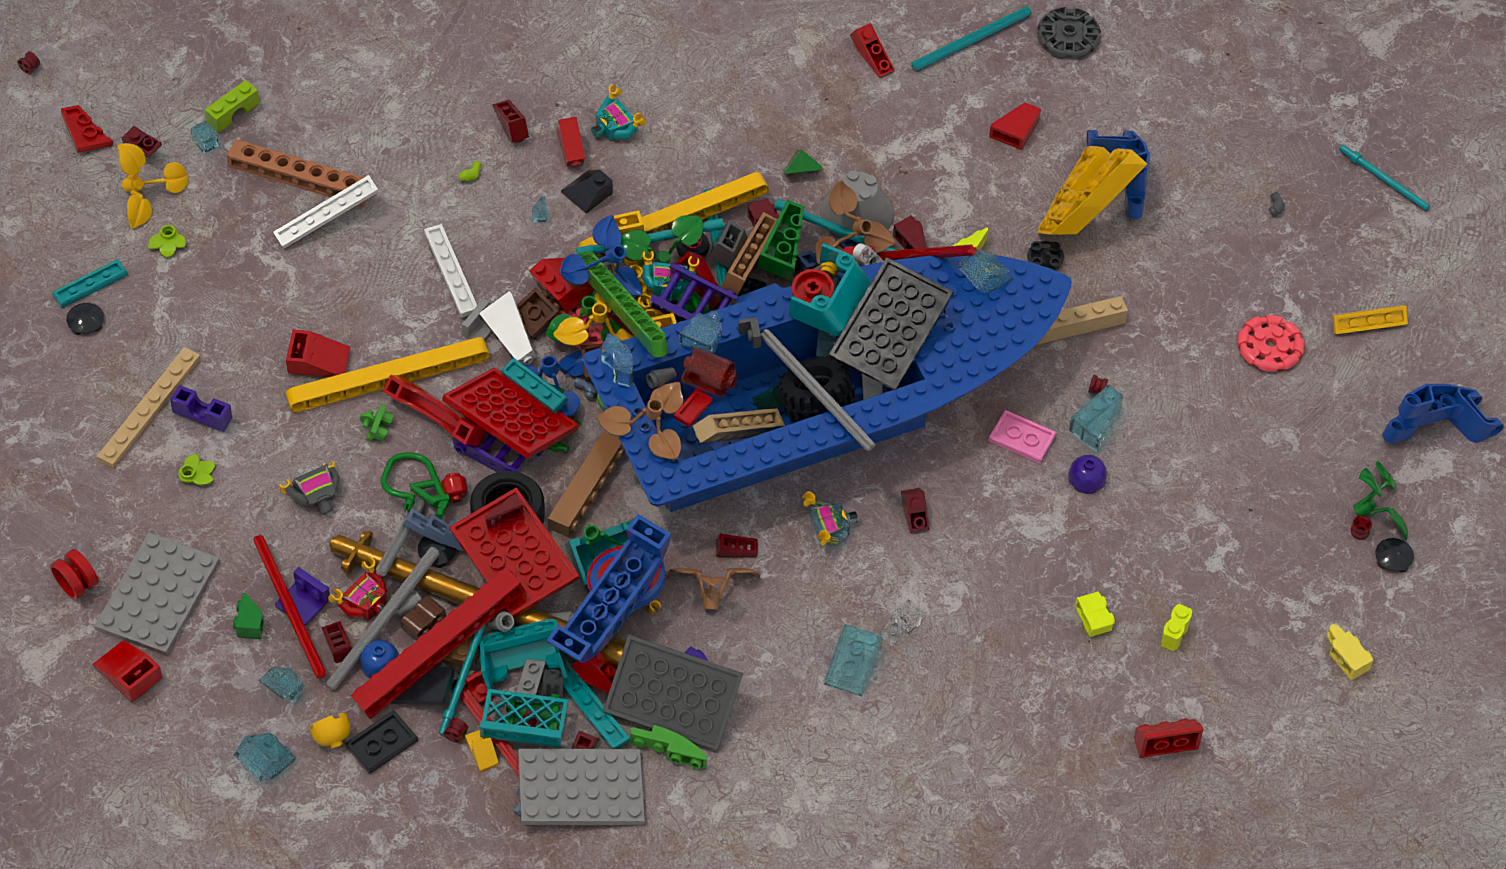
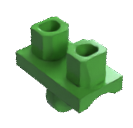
M381 404L375 416H373L374 412L372 410H368V413L360 415V421L363 423L362 427L367 429L368 426H371L365 440L371 442L375 438L383 441L386 437L388 430L379 426V424L382 423L389 427L394 416L385 411L386 405Z

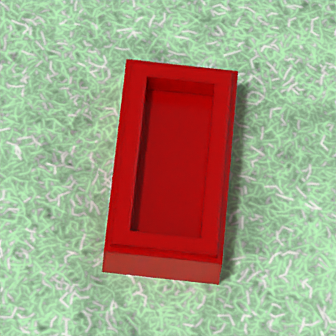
M696 389L675 412L674 419L690 428L713 402V398Z

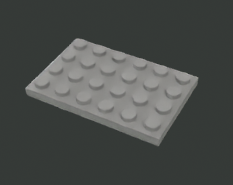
M148 532L95 623V630L167 656L219 565V557Z
M518 749L521 825H644L640 749Z

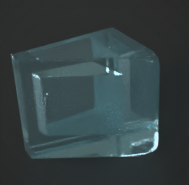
M542 196L532 208L533 222L547 221L545 196Z

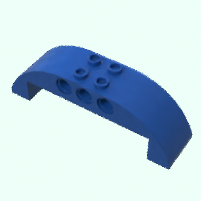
M637 514L627 528L628 540L565 627L558 624L547 639L549 644L579 662L583 663L595 657L614 637L648 589L667 552L671 533Z

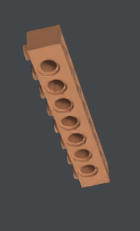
M235 139L227 154L228 167L328 197H333L364 178V176H357L347 171L334 169L331 166L317 164L314 161H307L297 156H290L280 151L270 150L263 146H257ZM367 200L358 204V206L364 207Z

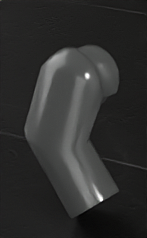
M1274 192L1270 195L1274 204L1269 208V211L1273 216H1276L1278 213H1282L1285 203L1279 193Z

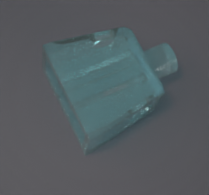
M711 311L708 316L701 313L696 314L681 330L680 345L713 358L722 335V323L719 322L720 314L716 311Z

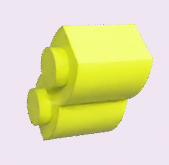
M1098 591L1077 597L1075 601V608L1089 637L1112 631L1113 624L1115 623L1113 614L1109 613L1106 608L1107 602L1105 597L1101 596Z
M1177 604L1173 608L1170 620L1164 626L1161 638L1162 647L1171 651L1179 648L1182 637L1189 628L1192 616L1191 608L1181 604Z

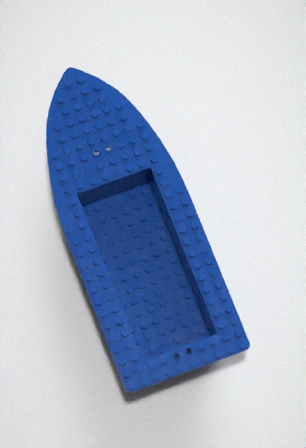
M975 254L973 256L938 258L936 255L893 260L952 290L954 295L898 389L893 390L882 384V394L863 400L862 373L845 365L849 370L855 397L852 404L841 408L874 443L925 427L926 415L965 396L1016 363L1044 337L1063 308L1071 288V278L1063 273L1032 262L997 255ZM883 262L860 266L869 277L870 284ZM838 272V274L835 275V277L842 278L844 276V274L841 272ZM792 286L661 328L666 335L669 351L664 357H653L636 337L589 351L583 355V363L605 409L614 406L624 407L631 414L630 420H633L643 408H647L651 394L656 389L649 387L646 375L651 370L673 367L677 377L667 384L680 382L683 403L696 389L713 398V402L693 425L708 415L778 408L784 424L787 425L751 438L700 443L696 437L693 425L689 428L674 419V414H666L662 411L660 416L661 432L666 429H672L677 433L681 442V451L678 458L671 460L660 458L650 451L649 439L652 435L658 434L656 420H651L644 414L634 424H630L631 429L627 435L618 437L649 502L653 506L667 504L669 511L673 512L863 448L830 411L799 422L790 419L784 412L778 390L779 381L785 372L787 373L789 367L762 338L761 347L753 348L752 341H748L747 333L739 334L738 320L757 318L760 333L765 329L769 330L798 362L803 363L808 359L814 360L819 357L822 359L827 357L834 360V358L829 356V353L839 336L831 335L789 317Z

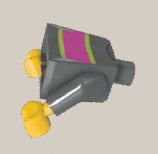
M331 461V466L323 463V466L294 478L292 485L288 479L285 480L286 486L279 484L283 494H288L303 506L307 505L308 508L318 505L322 514H326L333 510L329 500L335 497L339 489L340 476L335 469L334 461Z

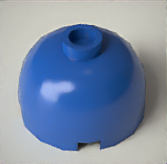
M376 640L367 644L360 656L361 670L364 675L369 678L378 673L389 661L399 656L398 650L393 644L384 640Z

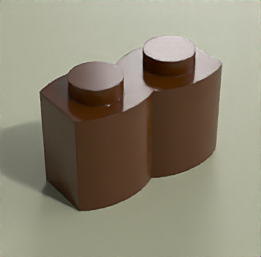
M427 596L401 619V628L417 641L421 635L426 634L437 622L442 621L446 617V610L430 596Z

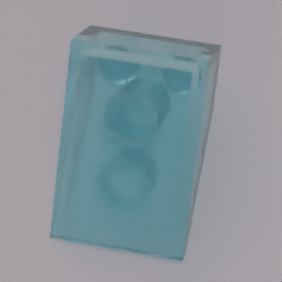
M845 624L824 684L862 697L881 651L883 636Z

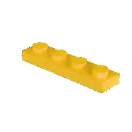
M1405 305L1332 315L1334 334L1408 324L1407 306Z

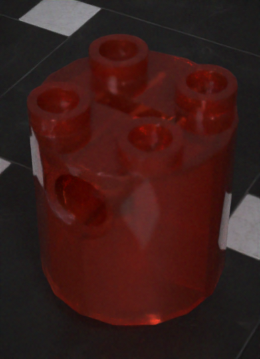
M694 347L691 357L687 356L685 358L683 367L686 369L681 377V383L722 398L728 389H733L736 385L738 375L735 369V361Z

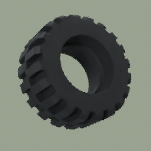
M821 357L814 360L808 359L803 363L799 362L840 407L852 404L855 392L849 370L843 363L827 357L825 359ZM790 368L787 373L785 372L782 375L778 390L784 412L790 419L799 422L829 412Z

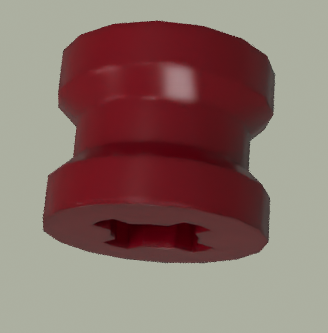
M28 51L24 58H20L17 61L18 66L26 74L33 72L34 67L40 66V60L31 51Z
M1093 375L1088 393H1097L1103 397L1108 379H1100L1097 375Z
M1363 515L1355 517L1351 526V535L1358 540L1368 538L1372 528L1371 520Z
M451 718L449 727L444 730L443 734L450 741L460 743L463 739V733H466L468 730V725L458 718Z

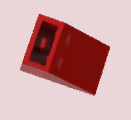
M293 329L286 357L287 372L290 374L332 377L346 372L350 346L312 331Z
M124 640L92 664L131 703L163 678L160 666L148 654Z

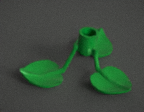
M684 215L678 217L672 224V232L678 238L668 252L660 251L658 254H655L653 249L649 247L651 242L650 236L640 230L623 234L620 245L625 248V256L630 260H642V253L645 251L646 257L649 250L650 252L653 251L655 262L669 264L671 261L670 255L680 240L686 246L694 245L699 241L703 232V222L699 216Z
M595 290L579 302L582 305V310L579 311L578 318L581 319L583 315L588 317L592 315V307L597 303L594 295L597 293ZM568 314L557 315L551 321L546 335L550 339L560 342L554 337L553 333L562 321L572 316ZM612 318L609 319L610 325L616 334L622 327ZM601 323L604 327L601 331V339L604 343H608L609 339L613 336L610 334L607 324Z
M1377 461L1376 467L1385 479L1384 484L1379 487L1372 473L1367 468L1363 469L1358 479L1367 483L1373 491L1367 497L1354 504V510L1359 516H1366L1369 513L1373 516L1376 513L1387 511L1402 530L1406 541L1408 539V529L1398 512L1390 507L1375 510L1377 504L1373 497L1376 495L1381 497L1383 495L1381 490L1388 484L1393 490L1396 488V482L1392 475Z

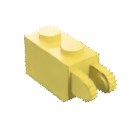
M1331 624L1327 633V639L1332 645L1329 655L1352 681L1371 669L1373 663L1372 655L1360 645L1358 638L1353 636L1350 631L1345 633L1340 626Z

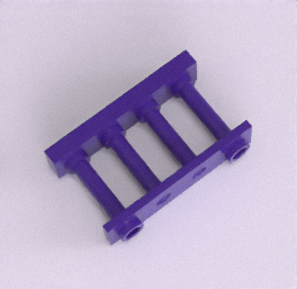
M671 263L670 273L673 276L661 295L656 296L653 294L649 300L651 308L665 315L674 313L675 319L682 322L702 315L713 294L723 299L717 310L728 307L730 303L733 305L737 304L738 296L732 290H724L687 271L680 264L675 265ZM680 278L690 282L678 304L673 305L668 302V297ZM696 286L706 290L695 312L689 313L685 311L684 307Z
M492 434L489 435L480 448L465 445L453 437L454 449L458 453L467 455L495 472H519V467L527 459L520 454L511 466L503 462L504 457L512 449L506 444L495 457L488 454L486 451L497 439ZM543 451L537 453L536 455L540 456L543 453Z

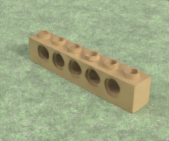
M778 408L708 415L694 424L693 428L700 443L751 438L781 428L785 424Z

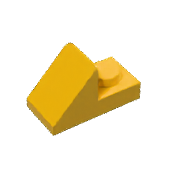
M480 730L465 735V740L480 772L499 765L490 737H480Z

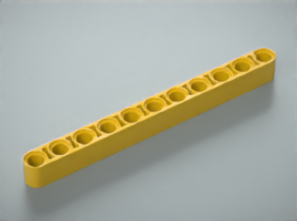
M761 173L749 174L643 216L644 232L651 234L672 229L673 222L678 217L684 215L699 216L703 220L761 197L768 192L769 187ZM590 237L580 242L578 247L597 244L593 237ZM606 252L596 254V256L600 259L605 256Z
M477 337L289 388L285 395L291 411L300 412L382 390L390 374L404 377L409 381H415L484 362L490 358V353L484 338Z

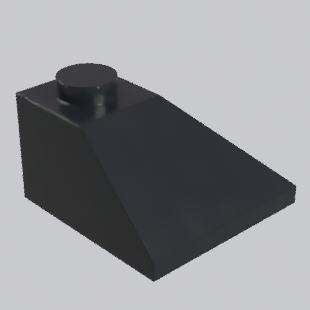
M587 170L563 188L561 193L583 212L588 213L613 194V180L601 170Z

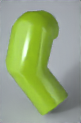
M474 161L471 169H466L459 173V179L461 181L476 180L482 164Z

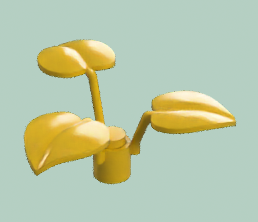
M125 143L118 144L117 147L121 169L128 175L127 178L123 179L122 187L124 191L133 194L127 202L128 221L130 228L133 229L146 223L152 215L150 202L147 199H143V195L136 191H140L144 184L166 182L167 191L179 193L188 184V174L181 164L171 162L164 168V179L143 181L140 177L135 176L141 172L140 167L145 165L144 152L134 144Z
M598 293L594 295L597 303L592 307V315L589 316L586 326H584V322L580 318L570 317L562 321L553 333L554 337L563 344L570 346L581 345L588 339V332L586 330L590 327L592 321H595L599 324L604 322L607 324L610 334L613 336L609 339L608 345L635 337L623 328L619 329L616 334L614 333L608 319V313L610 314L611 308Z

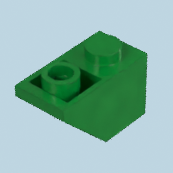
M242 593L241 600L237 601L236 611L238 616L234 617L233 629H236L237 637L261 639L264 626L263 612L247 593Z

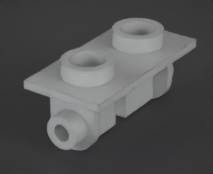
M526 659L517 693L537 694L546 661Z

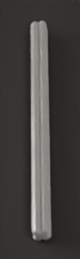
M763 330L761 338L861 446L865 450L871 451L875 447V443L781 342L769 330Z
M434 547L429 548L326 682L330 689H337L360 659L363 649L367 644L374 641L440 554Z

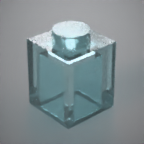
M207 121L191 128L192 140L204 154L219 146L218 134Z

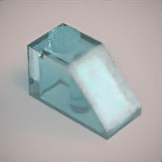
M272 667L259 680L261 684L281 699L293 700L301 694L300 691L305 687L291 668Z

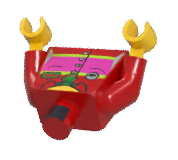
M368 557L371 563L370 567L366 565L365 561L361 564L363 569L369 570V573L365 572L344 593L339 589L333 590L337 598L332 594L329 596V601L332 603L337 602V606L348 617L369 620L376 613L379 615L386 606L387 588L382 576L376 574V569H374L375 560L372 557Z

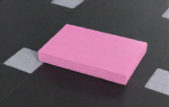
M1005 410L990 434L988 441L1040 464L1054 441L1057 432Z

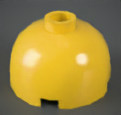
M339 713V718H335L332 715L313 723L308 728L316 743L324 747L331 746V749H335L343 745L342 741L349 736L351 726L347 713Z

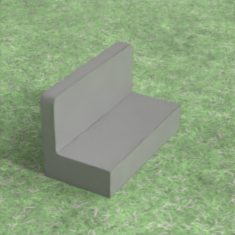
M482 299L462 323L463 336L469 339L482 337L486 340L492 333L479 314L490 306L489 301Z

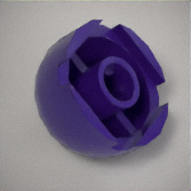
M1080 456L1071 464L1068 473L1069 483H1072L1078 492L1084 494L1096 493L1106 483V466L1096 456Z

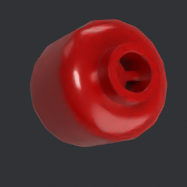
M449 473L441 482L445 494L449 495L452 503L461 502L462 498L468 494L466 478L461 476L460 473Z

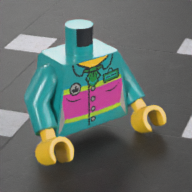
M615 84L609 86L610 95L606 96L596 113V126L591 128L594 137L604 134L609 141L629 139L637 132L638 126L646 124V120L641 113H636L633 117L618 99H614V97H618L622 93L620 88H617L614 92L616 89Z
M644 251L641 256L642 260L645 261V264H643V281L647 288L652 290V295L659 296L663 293L673 276L670 273V264L652 262L651 265L650 261L653 259L654 253L651 251V257L648 259L645 257ZM690 256L688 259L690 268L687 271L696 274L695 268L699 266L700 261L698 258L697 263L693 265L690 263L692 256ZM680 278L668 297V302L671 303V300H676L675 297L683 293L690 282Z

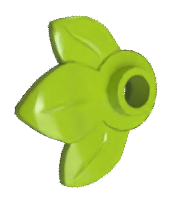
M164 225L158 234L150 238L148 247L151 250L160 249L161 255L169 258L174 255L176 248H185L186 240L183 235L178 234L174 226Z
M197 453L192 454L185 459L184 465L180 468L178 472L179 479L184 483L193 482L199 486L208 485L213 482L210 474L215 468V462L200 461Z

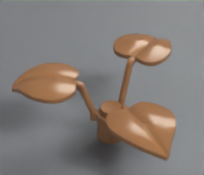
M843 181L837 182L829 196L830 208L834 214L841 215L844 213L845 216L856 220L852 227L853 233L836 242L831 236H824L818 240L815 247L817 263L821 265L819 262L823 243L842 251L843 249L838 244L857 235H865L863 239L864 245L874 246L875 253L894 245L895 241L892 235L881 223L871 222L868 219L861 220L860 217L848 213L852 212L857 206L856 194Z
M680 382L665 384L655 389L651 394L647 408H643L633 420H630L631 414L624 407L614 406L606 409L597 415L600 426L613 436H625L630 432V424H634L641 416L646 414L649 419L656 420L658 433L652 435L649 439L650 451L660 458L677 459L681 451L680 438L672 429H666L661 432L660 416L662 411L666 414H674L682 406L683 396Z
M673 568L667 572V576L675 572L690 573L696 576L700 584L701 597H703L702 608L718 609L719 599H722L726 583L730 582L728 579L730 575L750 573L760 579L759 571L747 568H729L725 578L701 576L703 574L702 571L691 568ZM703 581L710 584V589H706V592L704 590ZM723 582L719 593L718 589H713L716 584Z

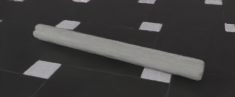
M417 496L412 508L421 514L427 501ZM403 522L376 568L377 575L383 577L387 574L412 530L403 525Z

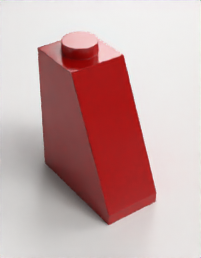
M1024 102L993 122L990 126L989 137L1022 150L1040 120L1041 109Z
M577 117L558 120L556 131L566 166L579 167L582 165L581 163H584L585 155Z

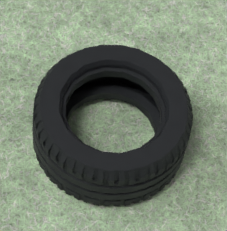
M516 471L496 472L483 478L475 486L470 498V513L472 514L517 487L543 524L545 519L543 492L537 482L525 474Z

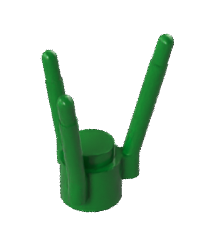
M587 524L584 530V536L587 539L585 543L588 546L592 559L595 558L592 544L600 542L602 538L617 546L623 545L608 536L604 531H600L595 525Z

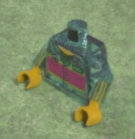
M807 491L802 496V498L806 499L803 502L804 506L808 507L811 505L810 520L820 546H839L849 535L850 524L858 522L857 513L853 511L845 514L841 504L817 499L810 491Z

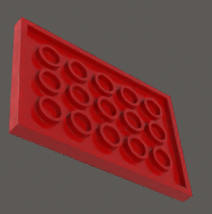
M492 368L443 395L442 399L451 408L527 459L578 431L579 428L577 422L560 411L555 414L505 377L496 368Z
M517 487L449 527L486 583L506 567L521 582L526 592L505 608L513 618L580 579L579 574ZM517 493L522 503L524 514L492 528H487L484 516Z

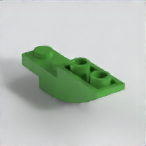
M656 725L653 726L652 732L632 727L630 744L639 748H650L659 753L666 752L667 760L674 764H685L694 769L701 768L706 770L707 756L685 737Z

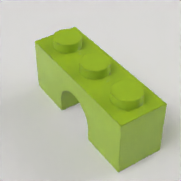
M247 80L243 81L204 109L207 124L220 133L232 124V116L237 109L240 108L247 113L260 104L258 89Z

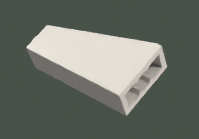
M509 291L479 314L512 358H515L524 366L530 365L533 359L536 358L516 300Z

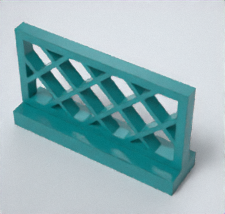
M488 689L483 718L480 724V737L561 748L568 699ZM491 696L501 697L503 701L495 706L491 702ZM514 699H520L523 704L515 709L510 702ZM535 701L543 705L537 711H534L530 706ZM554 704L563 705L562 710L556 714L550 708ZM507 705L511 712L503 716L498 709ZM527 707L532 714L523 719L518 712ZM547 710L552 717L543 721L539 714ZM493 712L500 718L495 722L487 721V717ZM513 715H516L520 720L516 724H509L507 721ZM535 717L540 724L536 727H530L527 722ZM555 720L559 724V730L549 729L547 724Z

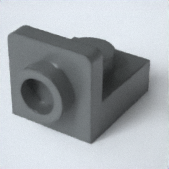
M745 318L738 320L739 334L747 333L748 341H752L753 348H760L761 333L758 319Z
M556 669L545 670L543 696L551 697V694H560V698H563L564 677L562 671Z

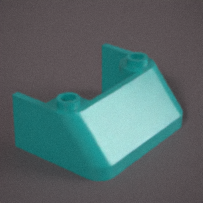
M823 243L819 263H834L839 272L843 273L844 276L831 298L817 295L812 299L811 303L792 296L789 317L831 335L840 336L869 288L870 279L852 255Z
M546 619L513 627L507 632L497 631L488 633L481 638V673L487 690L493 689V683L504 681L508 676V670L524 666L526 659L546 661L548 667L554 669L561 668L563 677H568L565 653L547 642L548 637L558 625L555 619Z

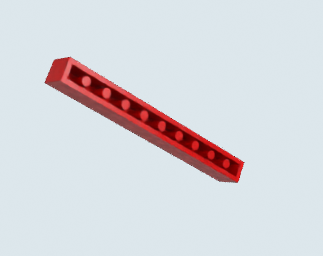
M507 567L503 571L498 572L492 580L482 585L475 594L466 598L464 603L452 610L442 621L437 622L431 630L421 635L410 647L405 648L398 657L389 661L382 670L372 675L365 684L356 688L354 693L351 694L353 700L369 719L374 717L526 591L521 582Z

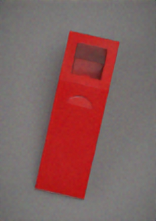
M871 23L856 29L850 34L857 51L879 78L895 71Z
M601 652L589 661L582 663L575 660L571 667L584 682L609 694L616 669L611 666Z

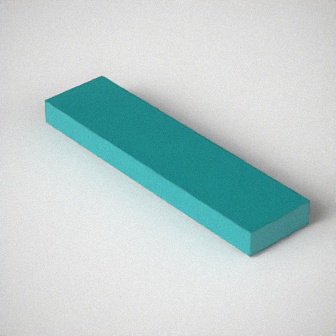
M119 259L53 291L52 295L59 306L64 308L128 276V273Z
M515 358L501 370L505 377L555 414L568 401L565 395Z

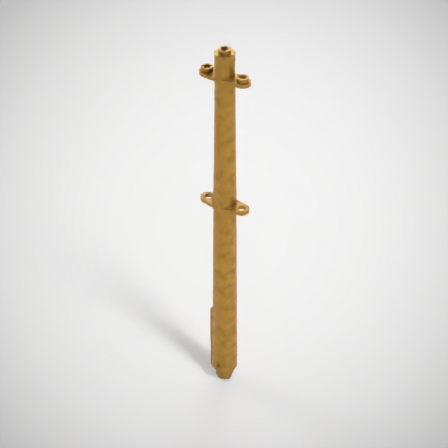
M364 531L360 536L359 542L340 534L331 539L329 545L331 552L347 558L343 560L341 570L344 573L350 574L356 564H362L363 561L370 567L371 563L368 557L374 558V569L377 568L385 552L369 546L373 538V532ZM396 556L386 575L404 582L417 564ZM431 569L427 570L415 586L459 605L480 589ZM530 608L514 618L513 627L546 619H555L560 626L565 627L568 621ZM613 637L600 652L611 666L617 669L626 641Z

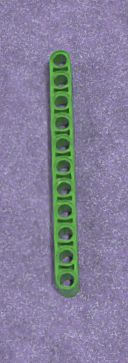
M590 251L579 254L583 258L585 266L599 259ZM600 262L586 269L589 273L588 283L648 352L657 358L666 356L669 351L665 333L606 266Z

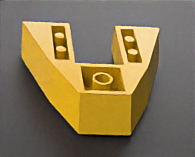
M1086 147L1062 188L1055 195V199L1040 223L1037 233L1049 235L1078 234L1134 179L1147 163L1130 149L1117 148L1110 153L1104 147Z

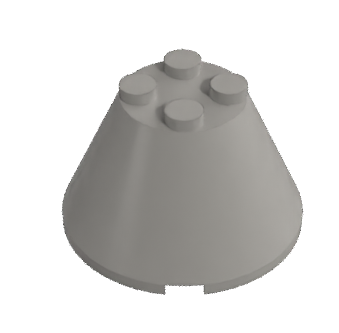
M854 170L848 172V175L841 181L849 186L857 197L856 208L848 213L860 217L861 220L868 219L871 222H879L888 230L894 216V209L890 198L877 183L873 175ZM830 190L821 204V218L853 231L852 227L856 220L845 216L844 213L836 215L831 210L829 205ZM829 231L831 234H833V235L836 236L837 238H839V239L843 238L842 236H840V235H838V234H835V233Z

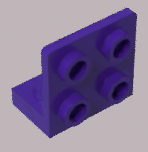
M298 567L293 572L295 583L288 591L306 626L329 602L330 592L328 586ZM279 598L275 606L287 614Z

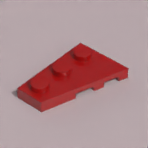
M79 105L61 108V115L78 153L113 146V140L107 137L103 130L92 122V118Z

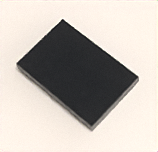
M433 667L390 704L445 705L455 673L454 668Z
M393 710L347 741L345 747L367 773L371 774L418 742V737Z

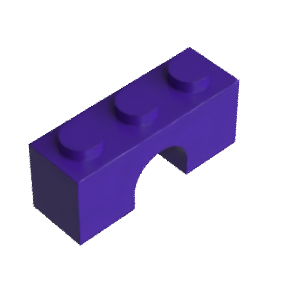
M181 385L178 386L170 399L173 413L222 432L225 431L233 418L230 404L215 398L212 399L210 404L204 403L198 398L196 391Z

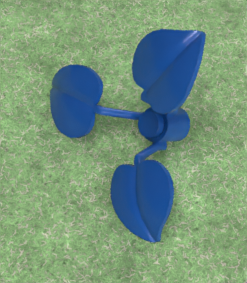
M607 216L595 225L592 233L596 244L604 245V249H609L606 251L605 256L585 266L583 258L579 255H568L562 261L560 274L567 282L581 285L589 279V273L586 269L607 260L612 264L617 263L614 269L616 272L614 277L630 295H641V285L635 272L626 265H622L619 268L623 262L621 259L626 255V250L620 245L622 240L621 233L614 216Z
M581 350L565 356L559 363L554 356H545L541 361L542 366L539 367L540 372L534 366L525 365L539 377H542L544 372L547 377L553 378L556 389L559 392L561 390L556 378L559 370L564 375L569 374L571 377L584 375ZM566 391L563 395L568 398V401L559 411L569 417L578 411L580 401L575 392Z

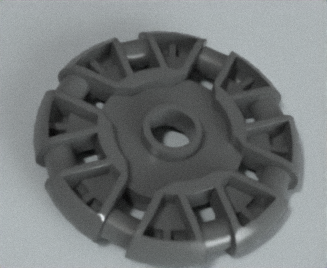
M1060 7L1051 10L1049 14H1045L1041 18L1037 27L1039 30L1037 35L1041 45L1044 48L1047 47L1051 54L1061 58L1069 56L1073 59L1086 56L1089 51H1093L1098 46L1101 38L1099 35L1101 33L1100 26L1094 17L1091 18L1088 12L1075 7L1073 9ZM1065 30H1072L1073 33H1067Z

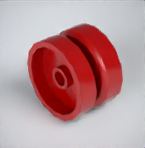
M808 269L800 272L792 283V296L811 303L812 299L817 295L831 298L834 293V283L831 277L817 269Z
M71 549L64 555V560L57 559L50 564L51 573L58 585L73 600H77L84 595V588L91 590L99 583L98 576L91 564L76 549Z

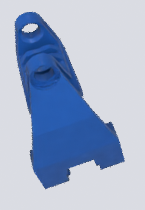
M1087 130V147H1104L1110 153L1117 148L1130 149L1147 163L1126 186L1124 205L1126 215L1131 219L1141 218L1146 196L1150 152L1146 143L1134 131L1124 130L1123 136H1099L1097 130Z
M1426 383L1405 395L1398 407L1399 415L1389 421L1382 436L1389 443L1401 442L1411 439L1418 426L1448 419L1469 441L1478 443L1501 432L1504 425L1499 418H1486L1477 407L1482 401V396L1477 390L1451 384Z

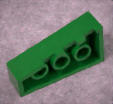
M787 199L760 253L758 268L790 281L792 280L804 206Z

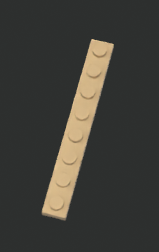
M186 347L180 351L97 455L98 461L114 469L178 386L200 361V354Z

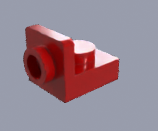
M480 670L468 676L466 686L478 703L483 705L486 702L488 690Z

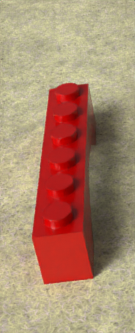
M390 374L382 392L431 418L445 428L451 436L465 445L478 447L486 430L406 378Z

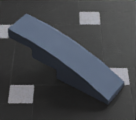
M413 508L409 510L403 525L438 543L463 550L449 528L457 523L452 519L447 524L433 514L427 518Z

